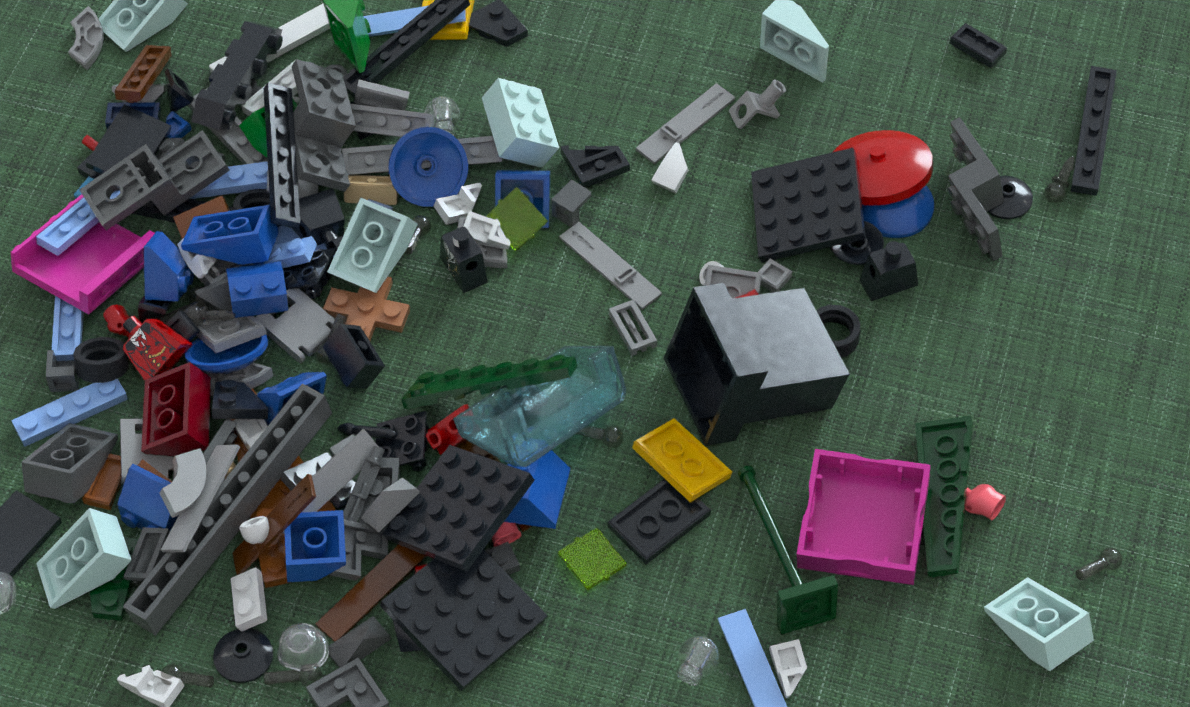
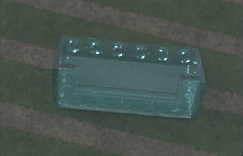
M564 346L544 360H548L555 355L575 356L578 367L570 378L510 390L504 385L454 417L458 433L462 438L514 467L529 466L624 400L626 385L614 347Z

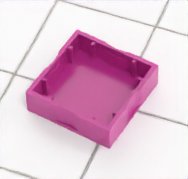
M815 449L809 480L808 506L803 516L797 548V568L914 585L931 465L893 459L874 460L856 454Z

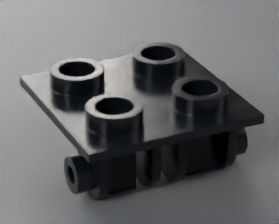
M318 249L314 251L310 262L285 268L283 273L286 290L303 287L306 295L311 299L319 297L331 277V274L327 271L337 249Z
M427 411L377 423V427L390 428L397 432V436L392 439L376 438L375 443L378 447L385 450L382 458H399L400 466L409 464L413 471H422L423 467L426 466L424 454L427 451L428 443L426 438V431L429 429Z

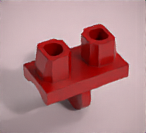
M466 404L427 431L426 438L433 449L437 448L440 455H442L449 445L456 447L479 431L481 427L472 417L470 407Z

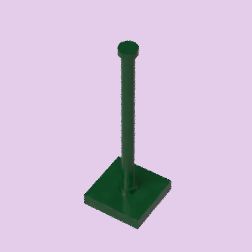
M752 466L741 468L738 471L739 479L744 481L792 585L790 588L777 591V628L780 634L836 619L838 583L834 575L803 583L755 479L756 472Z

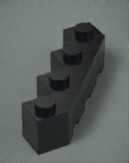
M245 21L241 27L243 34L239 40L233 39L225 52L226 60L223 65L217 64L209 77L210 85L208 89H201L197 95L191 122L217 130H230V126L233 125L236 118L235 105L245 104L250 98L252 87L250 86L251 79H261L262 75L265 74L267 54H277V50L281 48L283 29L255 21Z

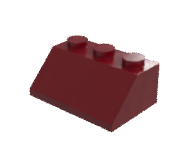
M191 362L145 380L141 452L144 454L175 457L176 455L200 448L201 451H204L209 446L211 377Z

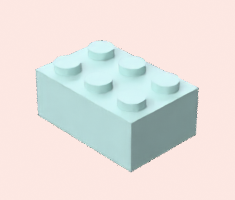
M498 78L482 97L498 155L500 158L542 168L559 149V145L541 89Z

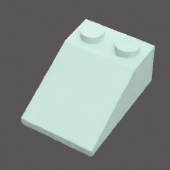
M114 0L99 17L103 32L127 52L170 25L188 3L184 0Z
M775 0L762 13L760 48L823 83L826 80L829 45L801 6L791 0Z
M360 198L327 272L377 293L407 249L418 224L407 216Z
M89 508L36 563L50 608L56 609L114 579L130 563L131 557L117 517Z
M1028 577L984 606L985 612L1027 657L1049 671L1094 641L1090 616L1087 611Z

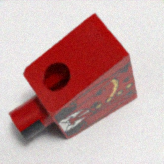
M131 316L122 326L131 336L123 345V350L144 380L171 370L193 345L158 319H147L141 323L135 316Z

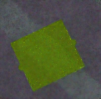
M518 187L503 200H498V205L485 216L499 220L500 228L506 239L510 240V246L515 251H518L530 238L534 239V234L548 222Z
M597 527L580 538L575 537L574 542L558 551V555L587 591L604 580H610L611 575L627 566L625 560Z

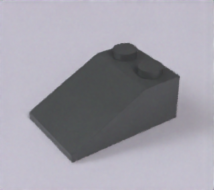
M69 423L21 462L25 492L36 494L39 497H49L61 500L64 503L74 504L90 489L106 462L108 455L115 446L118 434Z

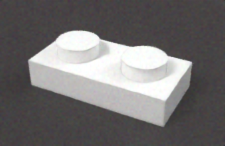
M255 567L232 577L231 586L235 626L240 631H244L267 621L262 572Z

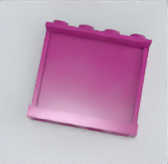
M81 194L57 215L52 216L40 229L35 230L24 242L17 245L11 251L12 272L89 315L144 267V246L155 233L149 230L140 237L118 224H115L106 231L101 223L98 222L59 256L37 245L36 236L84 197Z

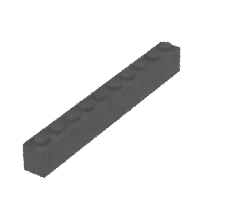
M303 383L220 485L186 551L166 552L124 604L123 608L135 624L153 635H157L238 533L240 525L249 519L280 480L283 472L288 470L330 417L332 411L325 395Z

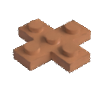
M387 277L377 293L363 287L359 288L358 293L331 288L323 310L334 318L347 320L345 323L347 325L361 326L370 341L376 327L402 333L410 313V306L386 300L392 287V278Z

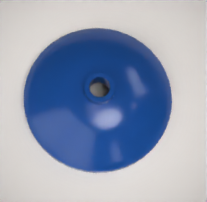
M436 127L416 128L403 135L393 147L388 163L389 176L394 188L405 200L418 206L432 207L436 199L459 193L467 178L468 159L461 143L449 132ZM428 160L430 167L426 170L422 169V162Z
M925 185L913 196L899 202L876 206L862 205L864 221L877 227L884 237H909L922 231L931 221L934 212V199L932 193Z
M263 335L215 353L198 338L192 342L193 345L185 352L186 362H191L201 371L207 373L228 374L237 372L248 367L264 353L268 346L267 335Z

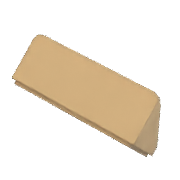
M348 175L350 186L344 192V201L346 203H358L360 198L385 205H396L399 193L394 188L390 176Z

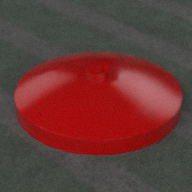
M880 130L863 133L848 139L833 151L836 152L854 147L857 156L862 205H886L907 199L919 192L929 182L933 173L932 153L927 144L920 138L901 131Z

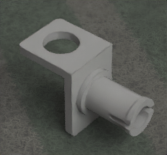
M773 80L762 94L746 91L729 109V113L737 128L742 129L756 113L778 118L780 114L774 103L786 92L785 86L780 81ZM742 105H746V115L740 119L738 111Z

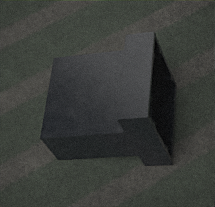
M724 283L693 287L663 358L705 446L736 441L745 423L832 409L850 375L805 288L731 298Z

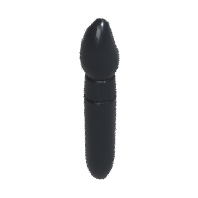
M343 423L337 427L338 431L348 436L352 434L357 435L362 429H365L371 438L392 439L397 436L396 431L384 427L354 425L352 423Z

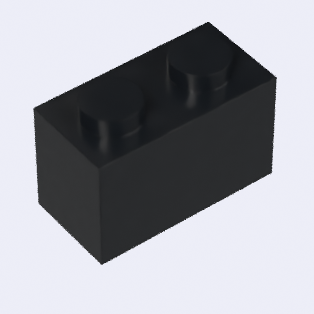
M340 324L322 346L328 355L329 361L339 373L341 381L347 387L367 389L385 367L361 326Z

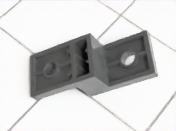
M296 59L291 67L300 103L293 112L298 179L345 192L350 186V181L341 147L356 127L343 75L335 69H328L315 65L312 62Z
M959 117L950 122L952 128L950 138L955 146L952 150L956 159L959 162L963 161L966 166L948 175L950 181L948 192L953 199L950 203L954 212L957 215L962 214L965 220L963 222L969 234H975L978 238L977 244L982 253H988L991 259L995 261L1003 255L998 228L987 214V211L1004 203L1000 174Z
M202 130L160 160L156 158L145 144L79 190L101 225L107 231L150 200H152L163 215H166L230 171V169ZM200 161L196 168L189 169L193 162ZM120 190V194L116 198L110 199L113 192Z

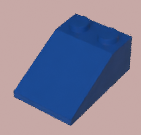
M270 205L196 216L192 219L181 247L184 251L241 265L251 263L254 265L262 264L269 260L279 230L277 224L271 223Z

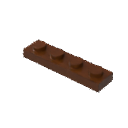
M146 45L116 87V100H125L128 103L141 101L172 56L171 46Z

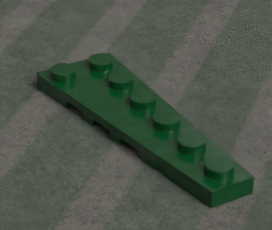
M555 355L548 360L538 361L537 358H531L518 364L503 362L495 367L486 368L485 365H478L464 371L455 368L441 374L426 372L418 376V379L401 400L404 409L437 404L440 398L453 395L454 400L465 398L466 395L476 390H480L481 395L496 391L502 385H505L510 390L567 379L572 376L578 366L575 356Z
M971 416L915 423L918 463L931 465L923 520L927 573L929 577L954 575L959 572L973 430Z

